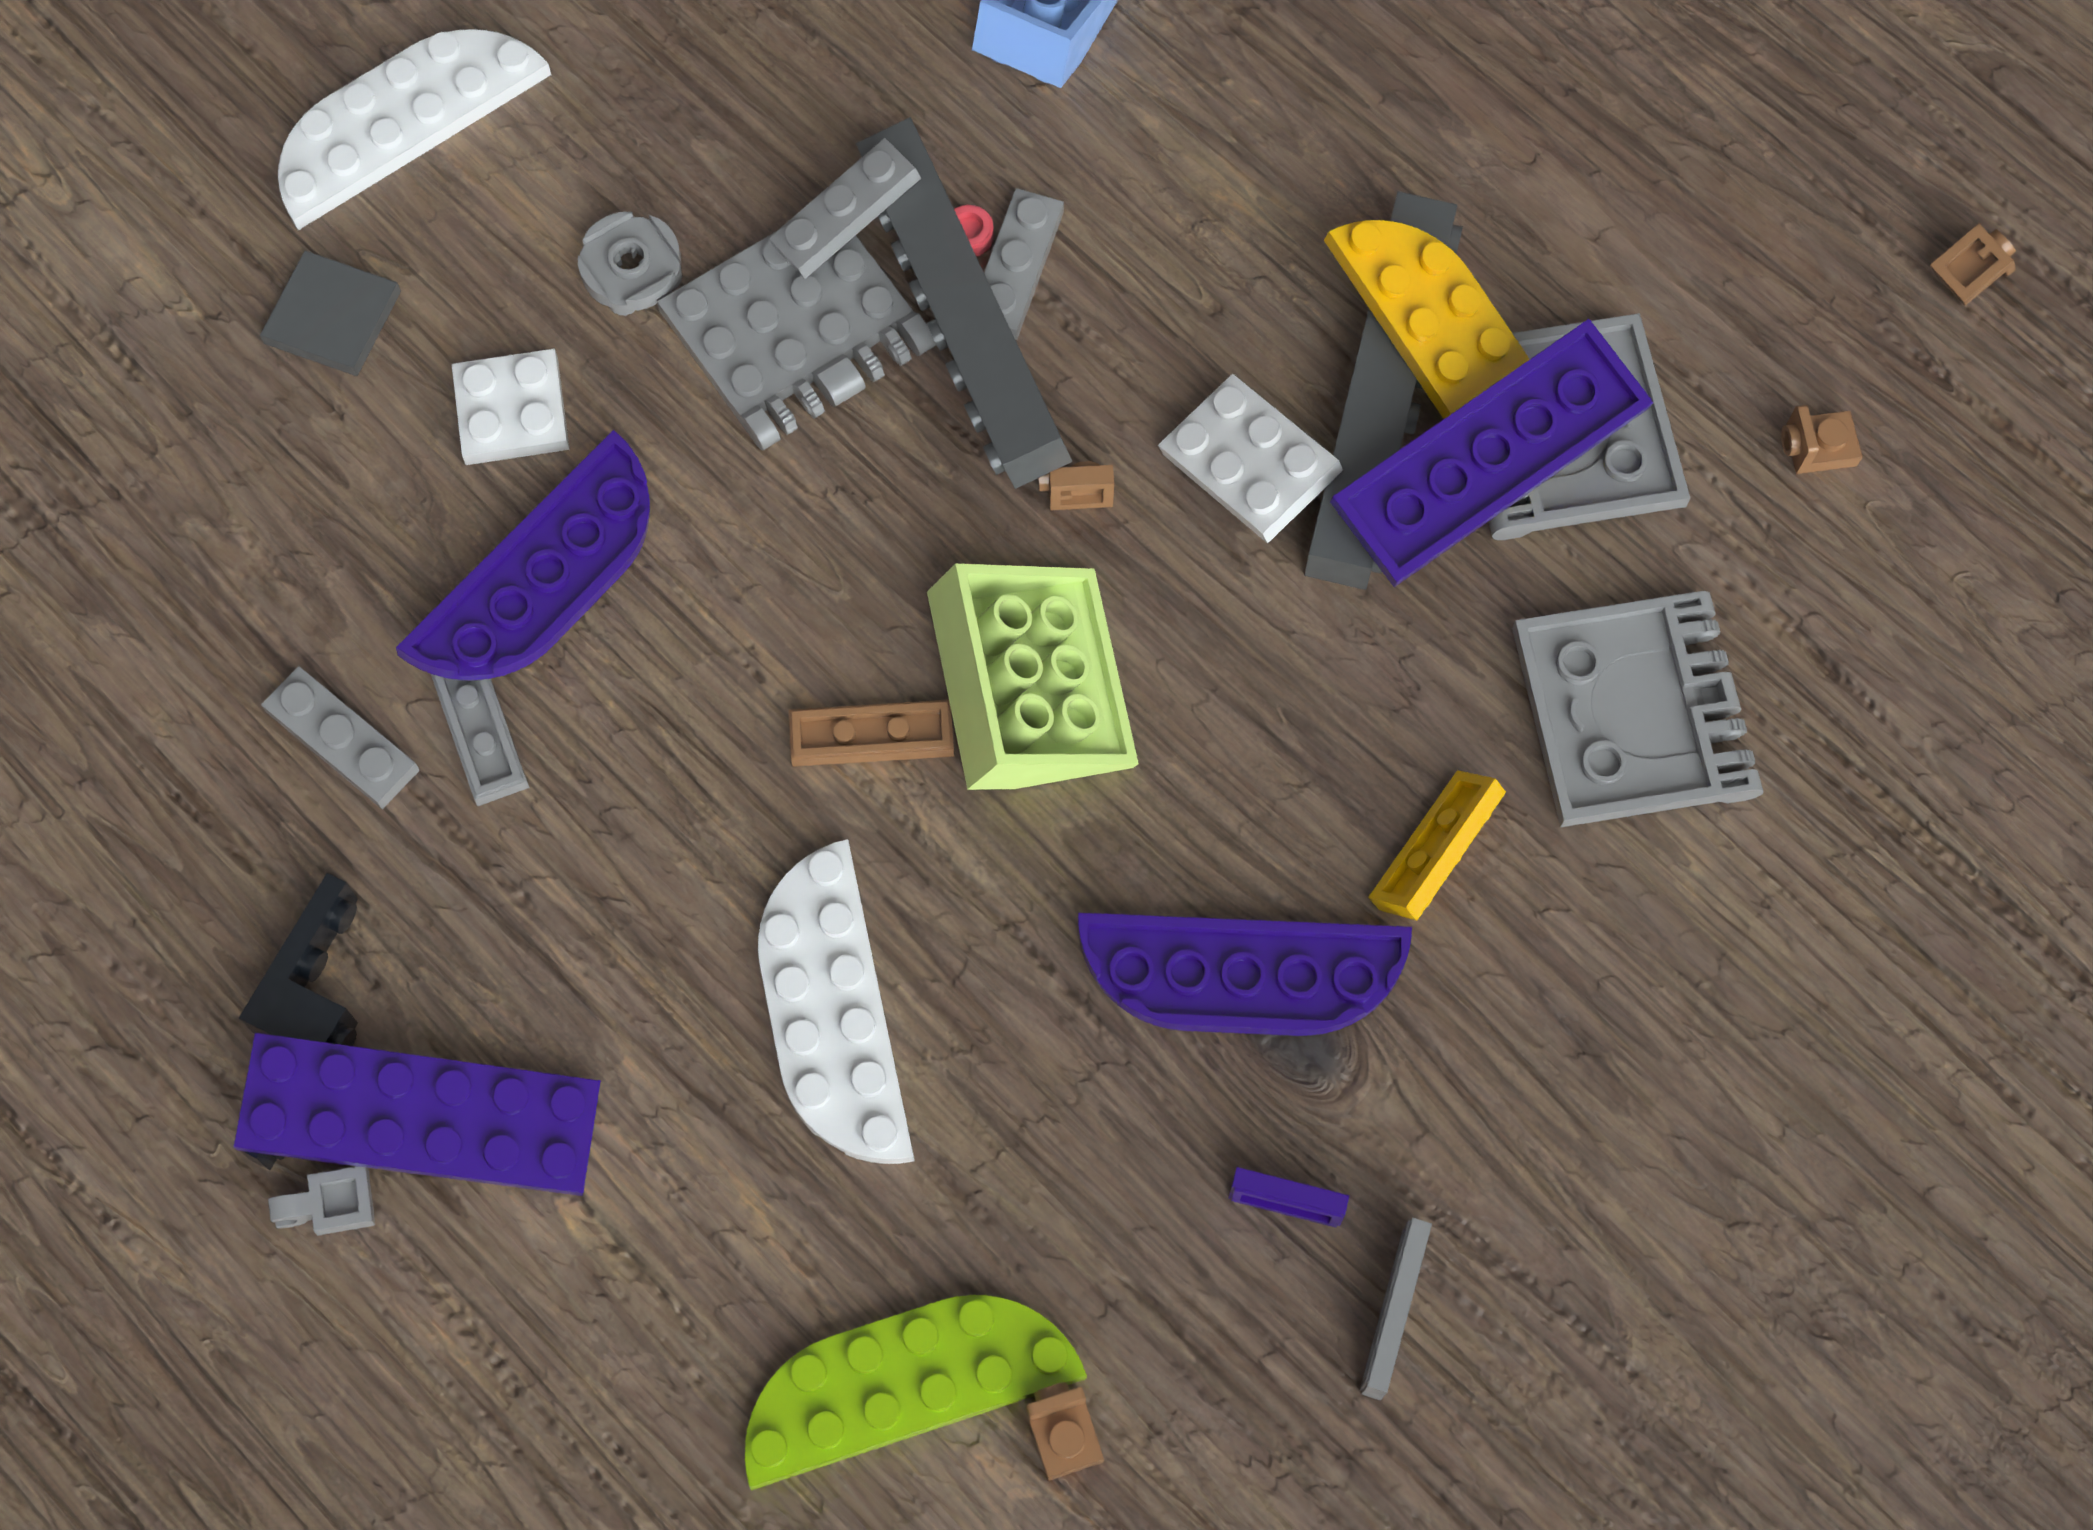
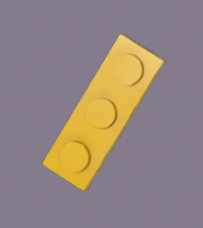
M1459 770L1456 771L1368 898L1380 911L1416 921L1419 919L1505 795L1506 791L1496 778Z

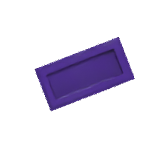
M1239 1167L1236 1168L1229 1198L1233 1202L1335 1228L1341 1225L1345 1217L1350 1196Z

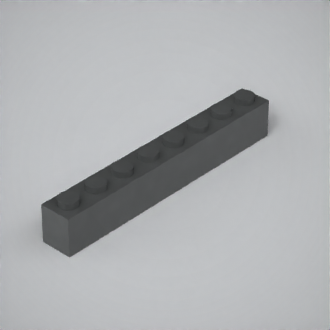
M911 117L856 143L863 157L881 140L886 138L916 168L921 177L917 183L878 217L886 233L895 229L899 240L891 243V246L903 271L905 272L913 268L917 279L909 282V286L921 311L931 307L936 319L928 322L927 325L938 349L942 351L949 347L954 359L945 363L958 392L968 388L973 400L964 404V407L976 432L979 433L987 430L992 442L984 445L983 448L995 474L998 475L1006 471L1016 489L1073 462Z
M1397 191L1390 221L1418 228L1443 242L1455 254L1457 253L1463 226L1453 224L1458 204ZM1370 309L1368 310L1333 456L1339 460L1343 471L1324 490L1304 575L1363 590L1367 589L1371 572L1381 574L1382 571L1330 501L1335 494L1402 449L1401 443L1404 433L1414 435L1421 404L1411 401L1414 388L1423 389Z

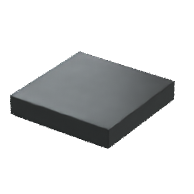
M304 251L260 337L266 345L358 376L401 293L400 287L397 282Z

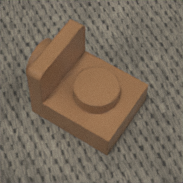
M1979 223L1931 263L1930 267L1966 306L2001 275L2005 274L2008 277L2016 270L2014 260L2010 257L2016 250L1998 229L1989 234Z
M1800 405L1795 407L1787 424L1782 427L1781 441L1783 451L1786 456H1792L1796 474L1856 467L1862 459L1851 411L1810 416L1808 405Z
M1084 461L1075 463L1071 467H1060L1038 478L1039 492L1049 491L1050 510L1113 507V465H1099L1096 462Z
M1063 1382L1035 1392L1036 1402L1026 1405V1414L1048 1481L1103 1463L1104 1457L1086 1405L1083 1387L1069 1390L1067 1382Z

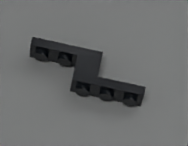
M329 873L323 878L239 1016V1019L252 1033L353 1046L357 1036L355 1028L358 1024L355 1018L345 1007L305 988L308 981L314 982L321 975L328 960V948L337 933L343 934L349 928L356 915V902L358 898L345 881ZM240 1151L249 1160L268 1170L272 1169L277 1159L282 1160L285 1158L284 1156Z

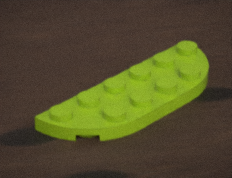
M965 1295L940 1300L825 1338L811 1344L791 1357L776 1371L761 1392L752 1411L745 1440V1466L749 1488L754 1490L1033 1397L1035 1392L1051 1385L1067 1382L1069 1385L1087 1379V1374L1074 1347L1053 1323L1025 1305L1005 1298L988 1295Z

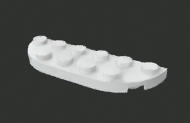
M474 29L440 32L413 44L315 104L296 123L284 144L280 156L278 169L279 189L284 205L297 230L307 226L551 75L549 64L528 45L501 33Z
M848 839L820 848L797 863L776 886L761 919L758 936L759 963L780 1072L792 1106L807 1128L815 1135L845 1152V1155L856 1159L883 1164L913 1162L915 1160L850 846Z

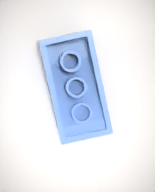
M981 0L972 50L991 58L997 63L1008 65L1029 74L1041 82L1050 83L1061 88L1082 62L1118 0Z

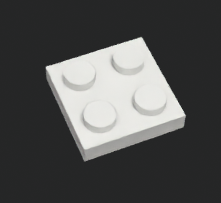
M555 349L452 364L461 451L466 465L570 450L559 363Z

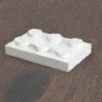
M1234 374L1230 375L1158 444L1162 454L1266 543H1269L1343 471L1336 457Z

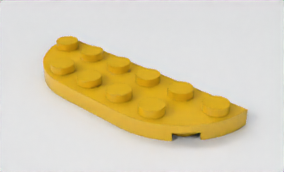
M1384 220L1352 222L1337 227L1326 235L1324 242L1443 419L1530 360L1464 262L1448 246L1434 236L1403 223Z

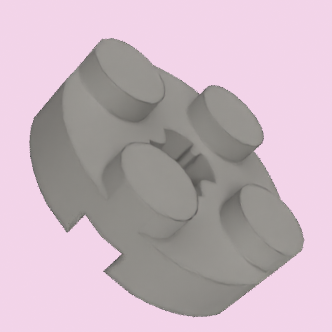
M633 212L614 213L592 225L583 238L584 246L580 251V256L578 255V268L582 282L588 293L596 301L608 306L615 314L629 315L635 310L652 307L657 304V301L669 295L682 281V257L677 238L670 227L659 218L649 215V220L643 217H634ZM631 253L632 258H635L636 254H639L643 259L640 260L639 266L636 268L622 269L620 268L622 265L621 256Z

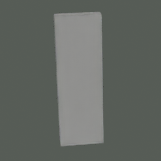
M431 674L477 806L530 788L492 680H456Z
M1412 1218L1411 1221L1408 1220L1402 1230L1359 1390L1362 1391L1361 1395L1381 1401L1388 1392L1432 1223Z

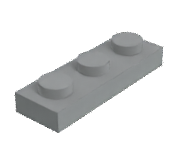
M884 138L769 237V240L775 249L806 279L917 183L921 177L916 168Z
M1017 188L1013 194L984 272L1015 340L1018 339L1064 213L1063 201Z
M300 666L261 704L267 714L381 809L420 771L413 760Z

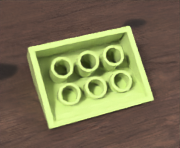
M955 563L927 591L967 790L1019 789L1131 769L1139 764L1095 569Z

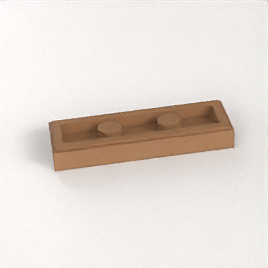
M949 700L789 710L792 767L954 757L952 712Z

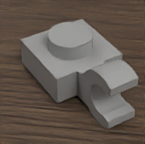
M355 1166L307 1175L309 1192L268 1198L270 1221L276 1223L277 1229L298 1226L312 1220L313 1230L319 1236L375 1226L370 1176L367 1167Z

